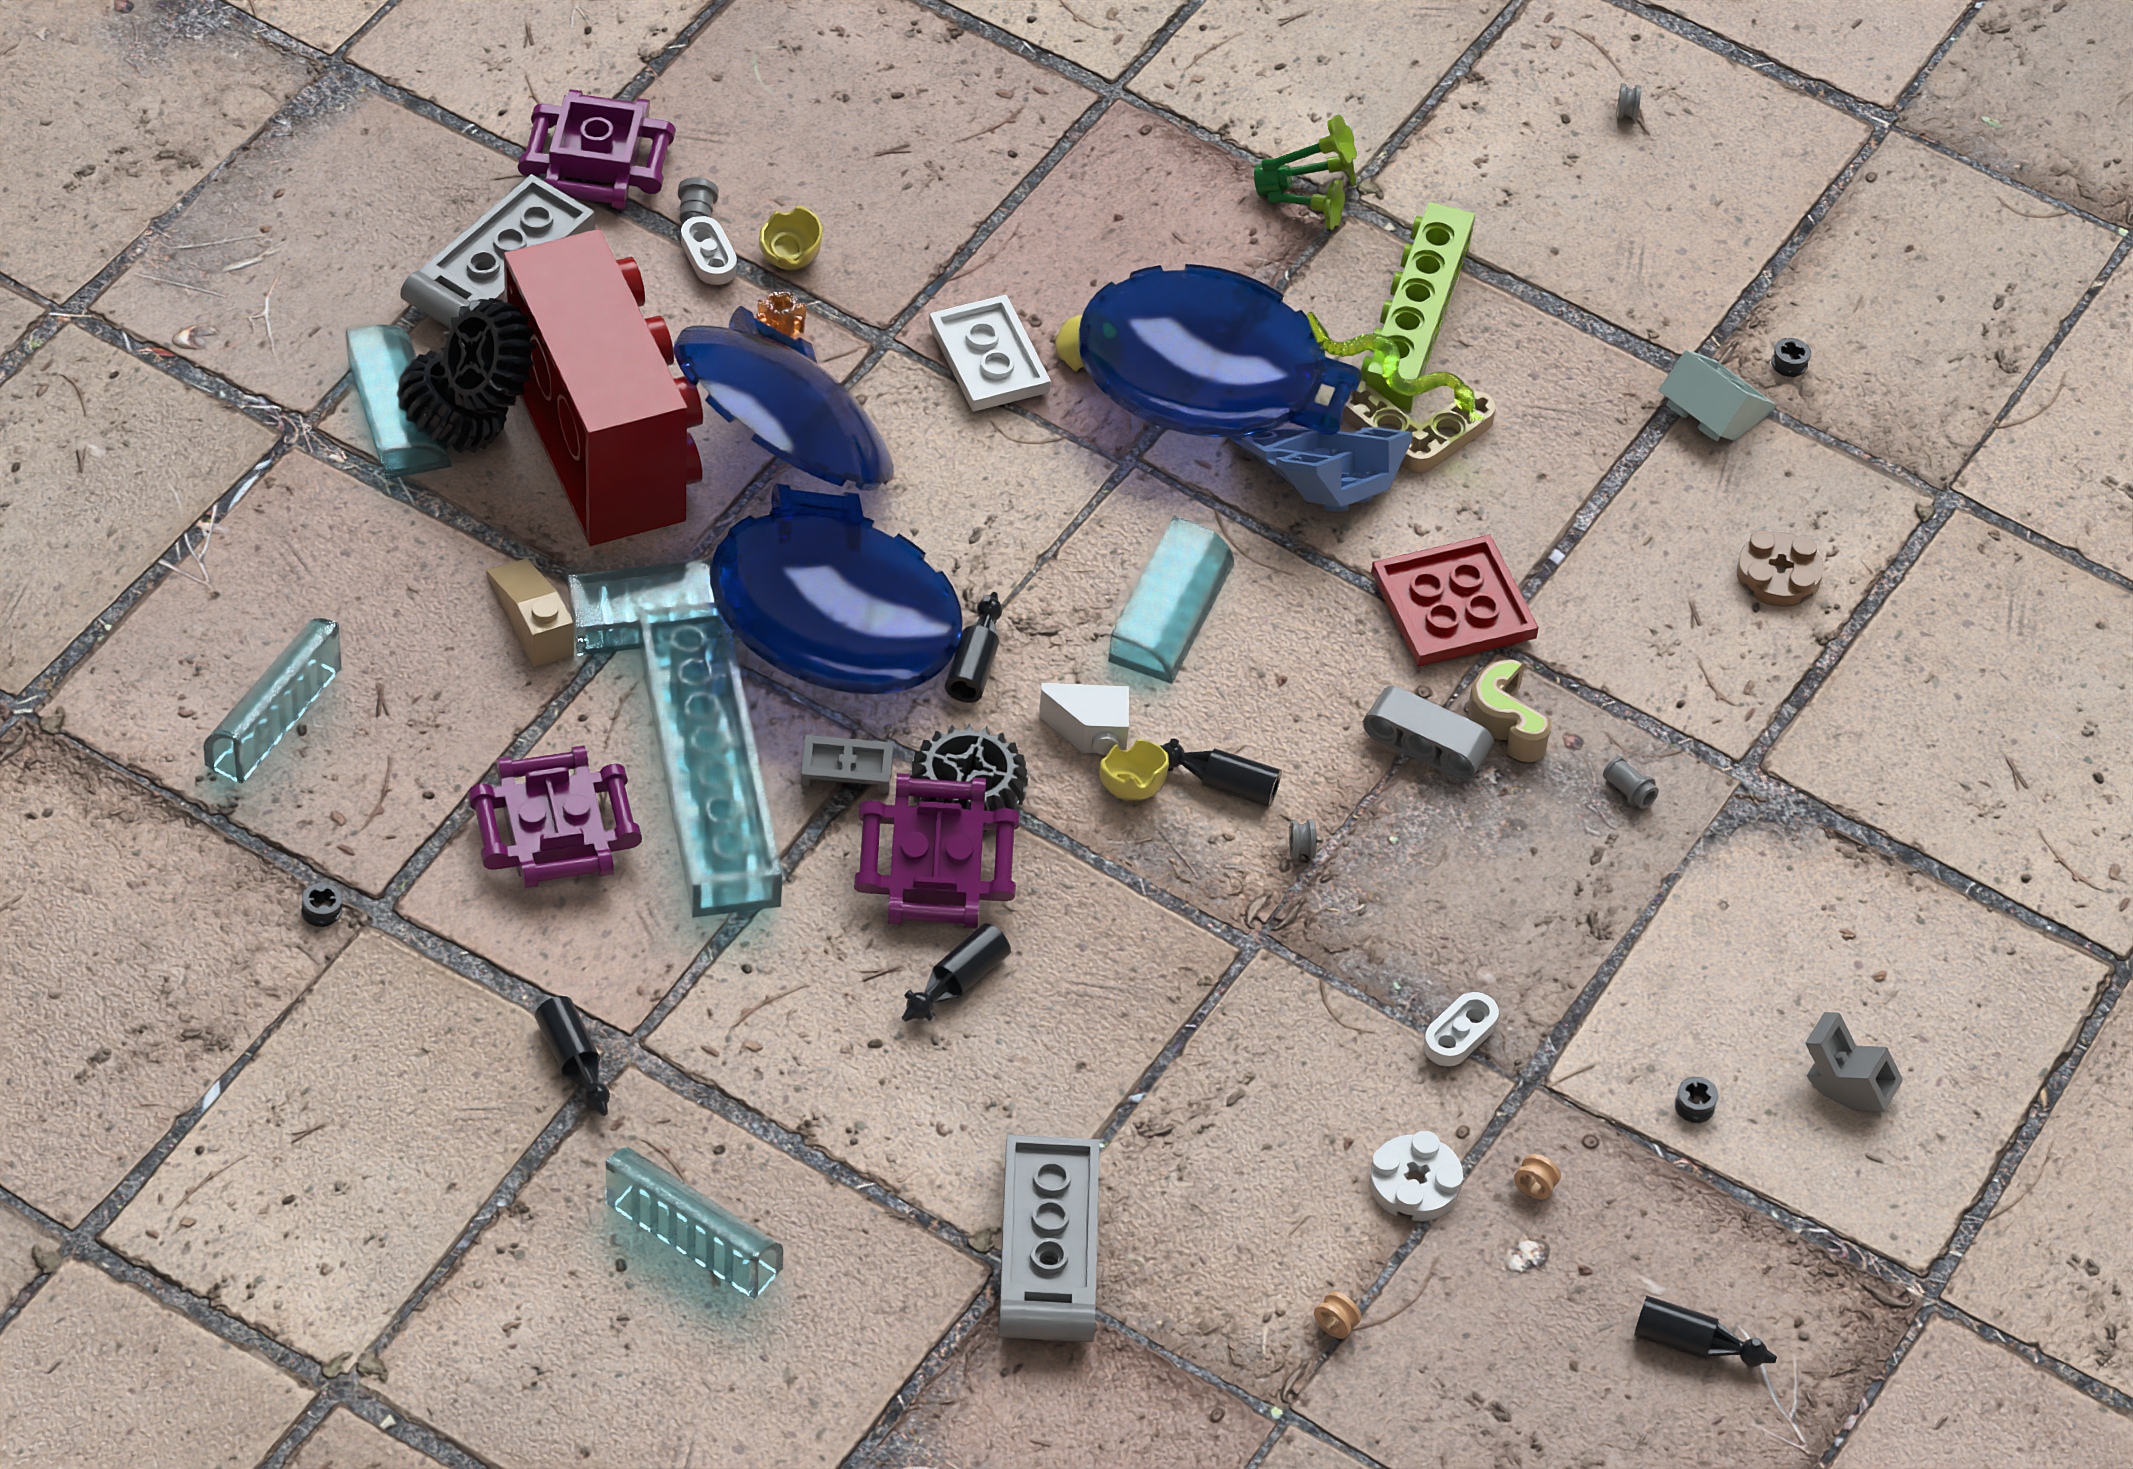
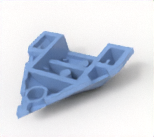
M1361 427V430L1353 433L1335 431V428H1287L1256 432H1243V429H1227V438L1280 476L1306 502L1324 504V510L1345 511L1349 509V504L1372 501L1373 495L1390 489L1412 442V432L1379 427Z

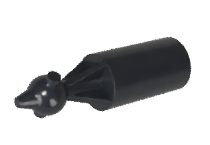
M996 592L983 596L977 605L979 619L972 626L964 628L961 633L945 682L946 692L957 701L973 703L980 700L983 695L999 645L994 624L1002 615V605L998 600Z
M1175 738L1164 745H1160L1169 756L1168 771H1173L1174 768L1183 765L1202 780V785L1267 807L1272 805L1280 784L1281 769L1216 748L1213 751L1185 752L1179 744V740Z
M985 923L933 967L924 992L913 993L911 990L906 992L904 995L907 999L906 1010L902 1019L907 1022L912 1019L926 1018L930 1022L936 1016L932 1012L933 1003L963 996L1010 955L1011 947L1005 935L991 924Z
M556 996L546 1000L536 1009L534 1017L562 1075L584 1089L582 1099L588 1108L596 1110L602 1116L607 1115L610 1092L604 1084L598 1082L600 1056L572 999L567 996Z
M1648 1295L1646 1296L1634 1336L1707 1359L1708 1356L1740 1355L1741 1360L1748 1367L1776 1362L1777 1356L1767 1350L1766 1345L1759 1338H1751L1743 1342L1720 1324L1718 1318Z

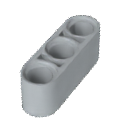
M1396 686L1384 688L1362 721L1366 733L1374 740L1461 780L1473 778L1494 746V739L1485 727Z

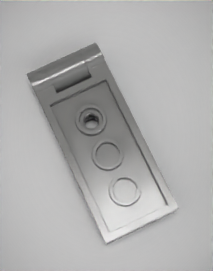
M531 174L420 270L410 274L401 288V299L451 329V317H458L460 307L468 306L471 300H489V298H494L505 302L504 252L595 230V212Z
M1007 1134L998 1337L1094 1342L1100 1139Z

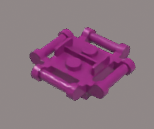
M570 89L568 95H564L562 106L538 104L534 107L531 116L533 127L526 152L520 156L518 171L526 177H529L531 174L536 177L540 174H546V183L571 198L612 203V208L625 209L629 186L639 187L641 191L648 194H656L661 191L664 180L661 172L668 145L674 140L676 128L669 121L648 118L650 100L637 98L636 102L583 95L581 90ZM556 125L549 154H544L542 152L548 129ZM642 137L651 138L653 141L646 168L636 166ZM561 177L614 183L615 185L614 187L565 181L561 180Z
M585 745L571 747V752L511 761L510 756L497 758L496 765L500 786L492 787L489 784H477L471 787L467 793L470 807L476 810L484 846L481 850L484 867L490 870L517 867L524 889L538 887V882L593 873H599L600 877L614 875L611 852L631 849L642 842L640 827L633 821L625 785L628 782L625 767L616 763L606 765L600 771L590 772ZM573 769L575 775L569 776L568 770ZM525 776V783H515L514 778ZM608 792L617 826L614 830L604 831L595 793ZM503 808L511 846L501 843L494 809Z
M897 773L895 805H885L882 802L873 800L863 801L859 804L858 818L863 822L860 869L854 877V889L861 893L889 895L888 924L901 925V920L964 924V929H978L979 900L1011 901L1015 898L1016 884L1012 881L1014 830L1019 827L1020 814L1016 810L1007 808L984 811L986 778H972V782L912 779L910 774ZM909 796L971 800V810L961 809L962 805L956 803L918 802V807L908 806ZM880 824H894L891 876L877 873ZM983 830L996 831L994 880L980 881Z

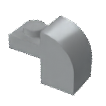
M1838 1012L1823 1013L1805 1043L1815 1062L1807 1074L1809 1081L1825 1097L1850 1109L1885 1112L1903 1082V1078L1888 1048L1856 1046L1841 1014Z

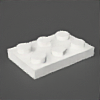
M1007 295L929 313V326L972 412L1050 393L1051 380Z

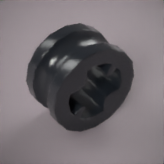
M1783 338L1775 345L1771 364L1774 370L1783 376H1800L1808 368L1811 350L1804 341L1796 338Z
M322 882L307 887L302 894L301 914L303 919L308 924L316 927H325L335 923L342 913L343 896L340 890L332 884ZM325 901L330 902V907L321 904ZM314 902L321 906L319 908L314 907Z
M1690 1077L1681 1082L1675 1099V1109L1678 1115L1691 1123L1708 1121L1716 1109L1718 1090L1711 1081L1705 1078ZM1695 1096H1699L1704 1099V1103L1699 1100L1698 1104H1694L1689 1101V1098L1691 1097L1694 1100Z

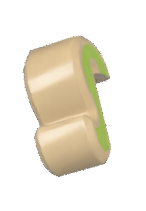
M1513 659L1493 662L1479 672L1471 686L1468 703L1469 720L1485 727L1491 733L1493 739L1508 740L1506 752L1514 759L1522 762L1540 760L1547 753L1548 738L1551 733V720L1546 715L1513 697L1521 686L1525 663Z

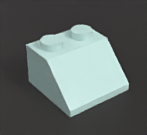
M1689 350L1684 351L1658 390L1669 398L1666 405L1671 410L1684 418L1691 414L1700 421L1697 428L1716 441L1720 437L1736 441L1771 414L1777 404L1716 360Z

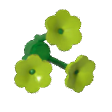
M1336 115L1333 119L1328 120L1327 126L1330 135L1319 139V143L1278 158L1262 160V164H1257L1254 168L1255 187L1260 197L1268 196L1269 204L1286 202L1311 206L1312 210L1324 211L1325 226L1329 230H1333L1341 221L1342 209L1345 203L1342 180L1336 179L1334 183H1330L1327 195L1313 194L1312 197L1287 194L1285 190L1292 188V176L1329 170V173L1343 171L1348 177L1351 186H1357L1353 159L1357 157V151L1353 144L1354 135L1351 128L1345 124L1341 115ZM1334 151L1338 154V156L1328 157L1325 162L1291 168L1289 165H1285L1319 152L1327 154Z

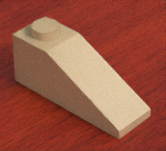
M527 558L486 570L487 578L533 668L574 656L573 621L558 591Z

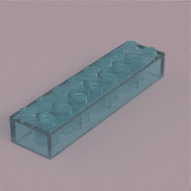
M725 601L638 610V646L692 918L781 907L782 870Z

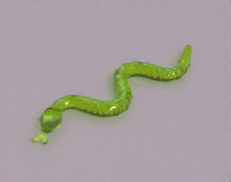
M1312 312L1307 314V319L1316 342L1329 354L1344 357L1354 356L1371 349L1378 350L1384 354L1383 378L1386 381V385L1396 393L1407 396L1421 395L1440 386L1450 387L1454 390V399L1460 410L1471 414L1469 420L1471 423H1474L1475 419L1484 420V417L1475 411L1473 389L1465 385L1458 376L1448 372H1435L1416 379H1406L1399 374L1401 359L1398 346L1388 337L1372 333L1360 335L1345 342H1335L1329 338L1328 332L1318 321V318L1315 317V314Z

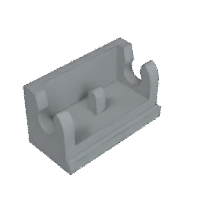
M805 735L801 785L811 786V779L881 785V793H890L893 742Z

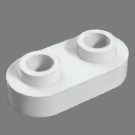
M696 216L685 221L681 228V245L698 278L711 285H722L730 282L737 272V256L721 225L715 219L707 216Z
M1470 992L1460 996L1427 1028L1423 1045L1426 1056L1432 1062L1441 1066H1454L1463 1062L1494 1032L1499 1015L1496 1002L1488 995L1479 992ZM1469 1019L1478 1020L1479 1023H1472Z

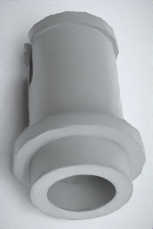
M1621 756L1611 760L1604 769L1603 778L1611 782L1628 797V804L1632 807L1647 808L1657 798L1659 790L1655 786V780L1652 777L1641 775L1626 763V760Z

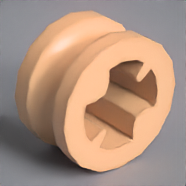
M1538 1154L1527 1155L1522 1161L1521 1167L1514 1174V1181L1518 1188L1526 1195L1540 1200L1550 1197L1554 1186L1561 1179V1173L1556 1164Z
M1337 1291L1328 1293L1324 1298V1303L1317 1305L1313 1313L1318 1325L1329 1335L1339 1339L1347 1337L1351 1333V1327L1358 1325L1362 1318L1357 1305L1349 1297Z

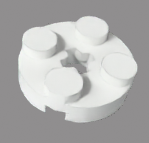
M1419 1131L1415 1135L1399 1136L1389 1140L1376 1150L1371 1166L1370 1189L1373 1197L1384 1210L1397 1216L1398 1211L1403 1214L1412 1215V1220L1429 1221L1443 1216L1453 1208L1461 1191L1463 1169L1456 1154L1447 1145L1441 1143L1436 1134L1430 1131ZM1409 1172H1419L1425 1175V1183L1419 1184L1416 1179L1408 1181L1406 1177Z

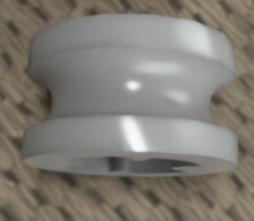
M1621 83L1617 105L1618 119L1628 115L1631 117V120L1637 121L1641 99L1640 85L1629 89L1626 84Z
M1296 819L1290 820L1289 849L1291 858L1298 859L1301 854H1306L1309 859H1315L1317 844L1314 820L1307 819L1304 824H1299Z

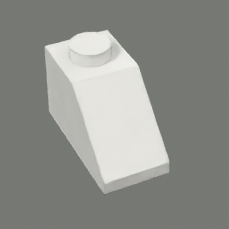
M1041 683L1039 717L1082 753L1107 755L1116 744L1120 750H1127L1129 686Z

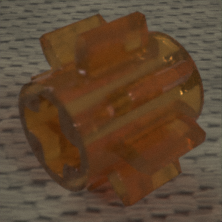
M785 291L772 292L766 301H758L756 329H765L768 340L788 342L795 336L796 332L804 333L806 304H797L794 293Z

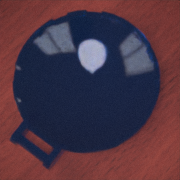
M1185 264L1184 270L1163 271L1161 265L1133 271L1130 273L1129 279L1117 284L1111 281L1100 289L1089 301L1080 321L1078 333L1079 352L1085 369L1096 385L1111 400L1133 415L1157 426L1180 433L1206 437H1239L1266 432L1289 422L1320 433L1334 435L1339 432L1343 423L1342 413L1351 392L1359 387L1362 380V373L1357 367L1326 357L1325 349H1321L1316 338L1318 331L1311 320L1302 310L1295 312L1283 302V294L1254 278L1222 268ZM1323 384L1335 388L1327 406L1315 402Z
M739 306L732 314L729 328L692 325L684 328L674 341L673 349L676 361L690 384L697 386L700 382L709 392L705 401L729 423L737 418L753 430L755 434L751 440L773 455L814 477L841 487L847 480L856 482L855 486L860 491L877 490L882 483L886 485L894 472L893 460L880 432L868 413L850 391L833 375L818 365L812 343L801 337L795 340L754 318L753 313L742 306Z
M775 483L772 490V508L769 515L758 518L749 515L731 527L724 540L718 544L710 568V587L718 611L732 632L751 651L788 675L819 687L840 692L887 694L914 688L934 678L948 665L956 652L962 634L963 619L960 603L952 584L943 571L935 572L924 560L926 553L900 533L893 538L883 531L874 528L875 521L863 516L859 493L844 492L842 496L794 490L788 484Z

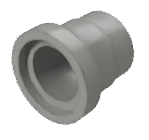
M697 177L687 178L680 182L678 198L681 200L680 221L683 224L692 217H711L713 205L717 202L719 189L715 183Z

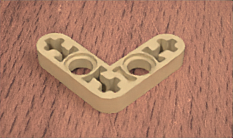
M1356 384L1344 390L1340 412L1344 420L1356 430H1361V427H1379L1382 424L1389 423L1397 426L1400 431L1412 432V442L1401 466L1411 472L1424 473L1433 469L1487 431L1493 425L1496 403L1485 392L1471 391L1462 395L1419 425L1373 388L1367 385ZM1441 427H1451L1459 434L1447 437L1441 435L1437 430Z

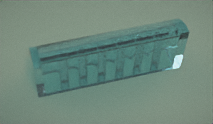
M382 324L346 330L348 362L385 479L452 467L447 449H444L442 444L436 440L430 442V437L424 432H417V425L405 420L407 413L398 407L400 400L395 394L398 390L397 384L401 379L400 375L409 366L411 361L417 357L410 336L398 327Z
M1177 516L1172 518L1111 633L1108 662L1173 684L1234 566L1232 551L1218 534L1198 523Z
M739 556L568 575L570 612L578 656L749 636L750 606Z
M316 618L310 620L205 739L203 745L205 766L241 784L247 779L341 670L339 623L329 619Z
M624 1147L606 1160V1204L752 1299H755L783 1269L784 1252L783 1246L634 1149Z

